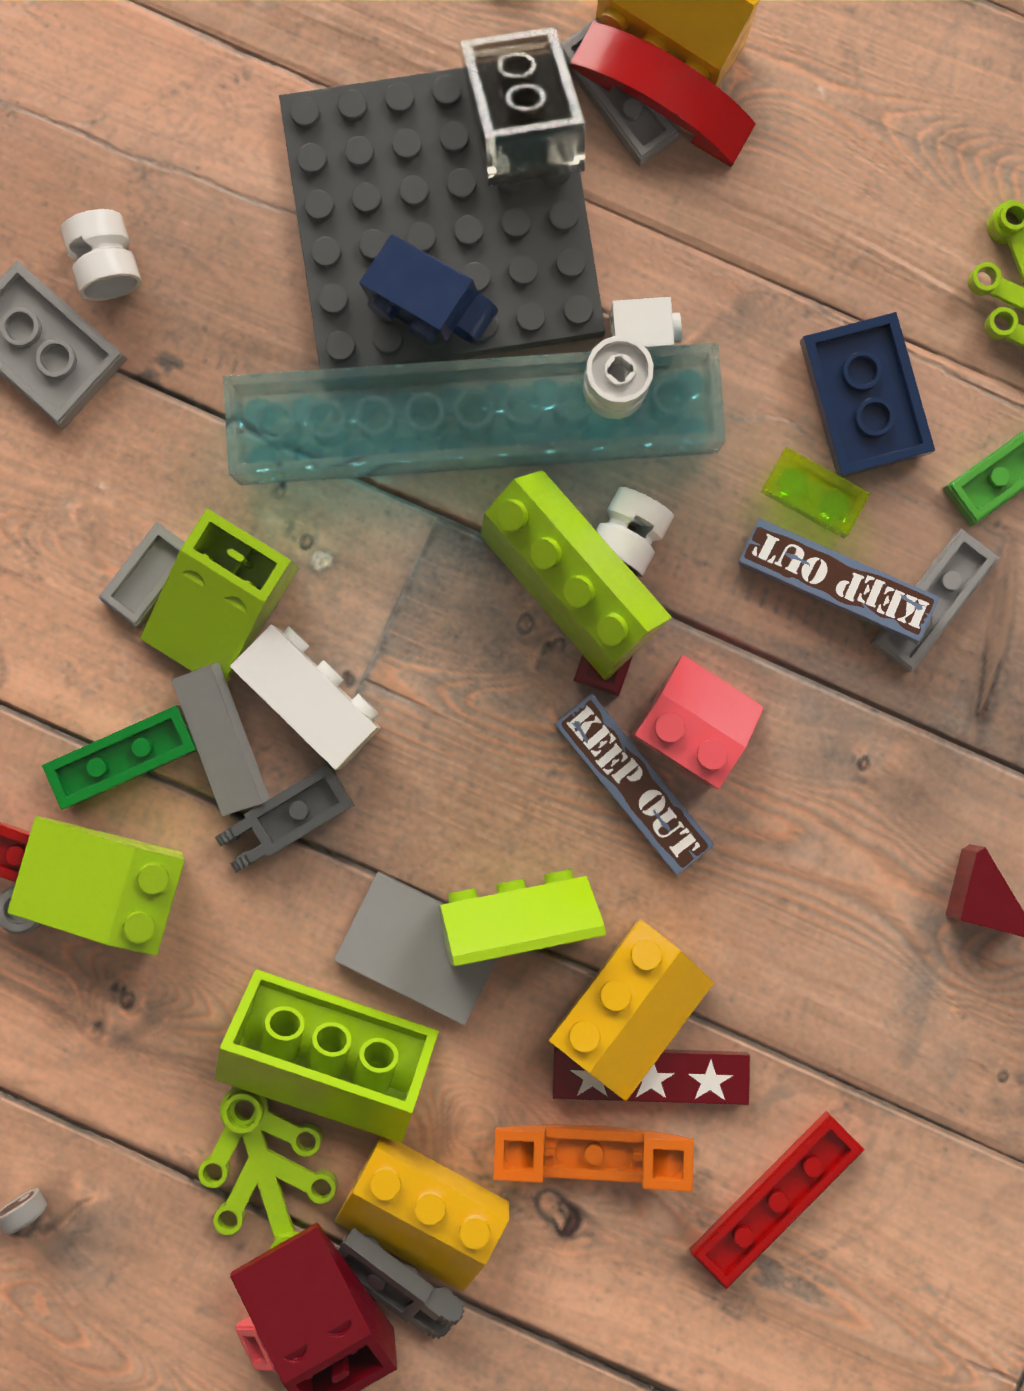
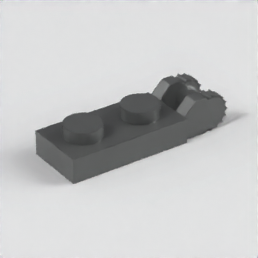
M327 764L244 814L245 819L223 831L215 839L220 847L229 845L241 838L242 834L253 829L261 845L235 857V860L230 864L237 873L265 855H274L355 806L332 766Z
M353 1228L338 1246L337 1250L371 1297L406 1323L410 1322L423 1333L427 1332L428 1337L432 1336L433 1339L435 1337L438 1339L441 1336L444 1337L451 1329L450 1327L453 1324L456 1325L463 1318L462 1314L465 1312L463 1310L464 1305H462V1300H459L458 1296H454L453 1292L446 1287L434 1288L422 1278L421 1274L414 1267L402 1264L386 1252L375 1238L362 1234Z

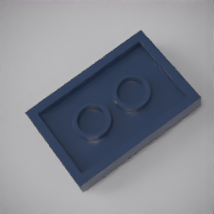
M897 312L802 337L800 345L837 479L930 455L935 451Z

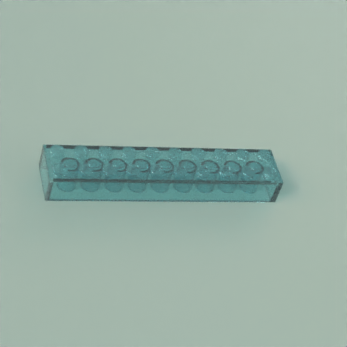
M709 343L646 348L654 364L652 382L641 407L631 416L621 419L605 418L595 413L586 402L583 393V382L587 360L592 351L223 376L229 475L241 486L717 454L726 441L719 344Z

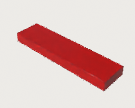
M825 1111L689 1248L691 1254L727 1289L865 1149Z

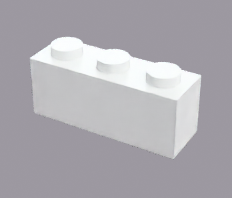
M271 624L230 667L335 770H341L381 729L373 721L379 713L361 695L357 694L351 699L339 687L344 679L326 661L323 660L317 666L304 653L310 647L308 643L290 626L282 632L278 627Z

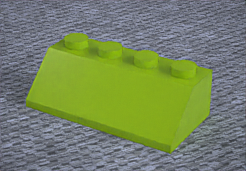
M543 470L513 479L484 512L481 538L604 680L610 678L672 618Z
M255 969L219 1048L214 1080L402 1143L439 1031Z

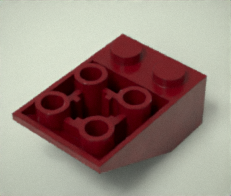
M318 1222L230 1273V1278L287 1391H360L397 1370L394 1327Z

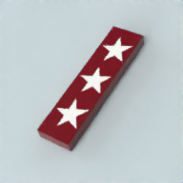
M554 1046L553 1099L624 1101L559 1048ZM665 1049L627 1101L749 1105L750 1054L748 1052Z

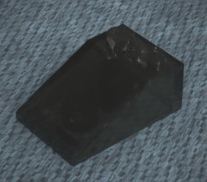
M550 27L460 41L477 140L488 186L513 184L521 181L584 172L585 120L556 28Z

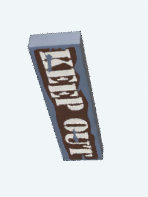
M760 518L738 563L742 567L915 644L920 642L940 598Z
M593 694L554 724L676 875L680 874L715 845Z

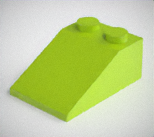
M35 815L7 913L105 945L157 956L185 859L182 851Z

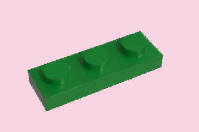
M175 705L47 762L42 767L60 809L64 810L197 751L181 706Z

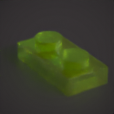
M785 447L760 490V493L843 539L849 535L871 495L866 490L788 447Z

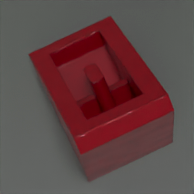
M969 844L962 848L945 915L960 921L1024 937V911L986 847Z

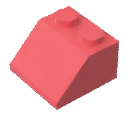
M682 655L630 736L710 788L719 789L746 748L764 707Z

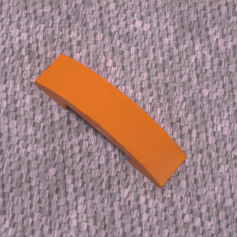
M541 1124L496 1127L493 1180L543 1183L544 1177L642 1183V1189L693 1192L694 1139L648 1130L594 1125Z

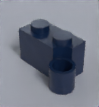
M392 233L359 282L370 300L367 305L374 313L389 322H392L395 317L408 324L407 329L411 334L428 345H432L436 338L447 341L452 332L463 340L475 345L498 313V308L488 298L478 292L473 279Z

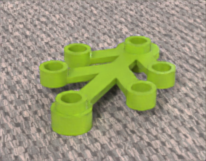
M1008 200L1001 203L991 213L987 220V231L995 242L1009 245L1024 285V204L1019 201ZM1007 212L1017 217L1019 220L1018 225L1010 224L1007 221ZM983 262L977 265L969 274L967 283L969 289L974 294L992 296L1024 311V287L1002 278L1001 271L997 265L991 262ZM983 272L989 275L991 285L985 286L981 284L977 277L978 273ZM1008 307L995 309L984 322L986 334L994 340L1005 339L1024 348V325L1018 323V316L1015 311ZM995 317L1004 318L1008 324V329L1005 331L998 329L994 323Z
M234 1087L227 1092L221 1101L220 1117L225 1128L212 1154L200 1165L198 1178L208 1188L221 1186L230 1174L229 1159L239 1141L243 1138L249 1157L227 1201L222 1203L215 1212L213 1225L222 1235H233L238 1232L245 1221L246 1214L244 1209L258 1184L275 1237L270 1246V1249L300 1233L294 1229L278 1179L306 1192L310 1200L317 1204H325L332 1200L338 1187V1181L336 1176L329 1170L321 1169L313 1172L268 1149L263 1133L264 1131L291 1143L296 1154L302 1157H309L318 1151L323 1140L322 1132L317 1125L313 1123L298 1125L270 1111L268 1098ZM241 1101L250 1102L254 1108L253 1115L243 1116L240 1114L238 1103ZM304 1132L311 1133L315 1138V1145L312 1147L301 1145L299 1134ZM212 1163L219 1165L222 1169V1177H210L206 1170L207 1165ZM319 1179L326 1180L330 1184L331 1191L326 1194L318 1193L314 1188V1182ZM224 1211L234 1212L237 1216V1223L234 1225L224 1223L221 1213Z

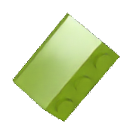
M572 869L543 874L545 880L543 885L526 888L525 879L522 878L496 884L497 894L478 897L476 888L448 893L449 903L439 905L449 964L455 967L606 936L605 925L588 877L574 878Z

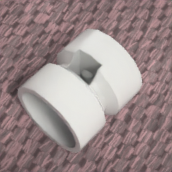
M109 209L89 210L68 218L61 225L60 231L67 255L71 260L76 261L73 264L72 271L79 295L82 298L91 301L115 299L135 291L141 285L142 279L135 256L131 251L126 250L129 248L130 239L123 217L119 212Z
M614 336L604 339L593 348L586 364L583 393L587 404L595 413L608 419H621L631 416L641 407L652 382L654 368L651 355L641 342L631 337Z
M619 487L606 511L610 518L609 522L600 523L596 531L635 576L642 577L655 554L651 546L652 542L663 539L674 515L667 507L651 497L627 487ZM629 524L636 527L634 532L627 529Z

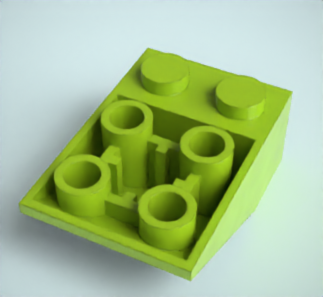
M206 508L180 549L140 639L192 672L219 662L228 683L235 672L230 665L253 643L300 568L284 555Z

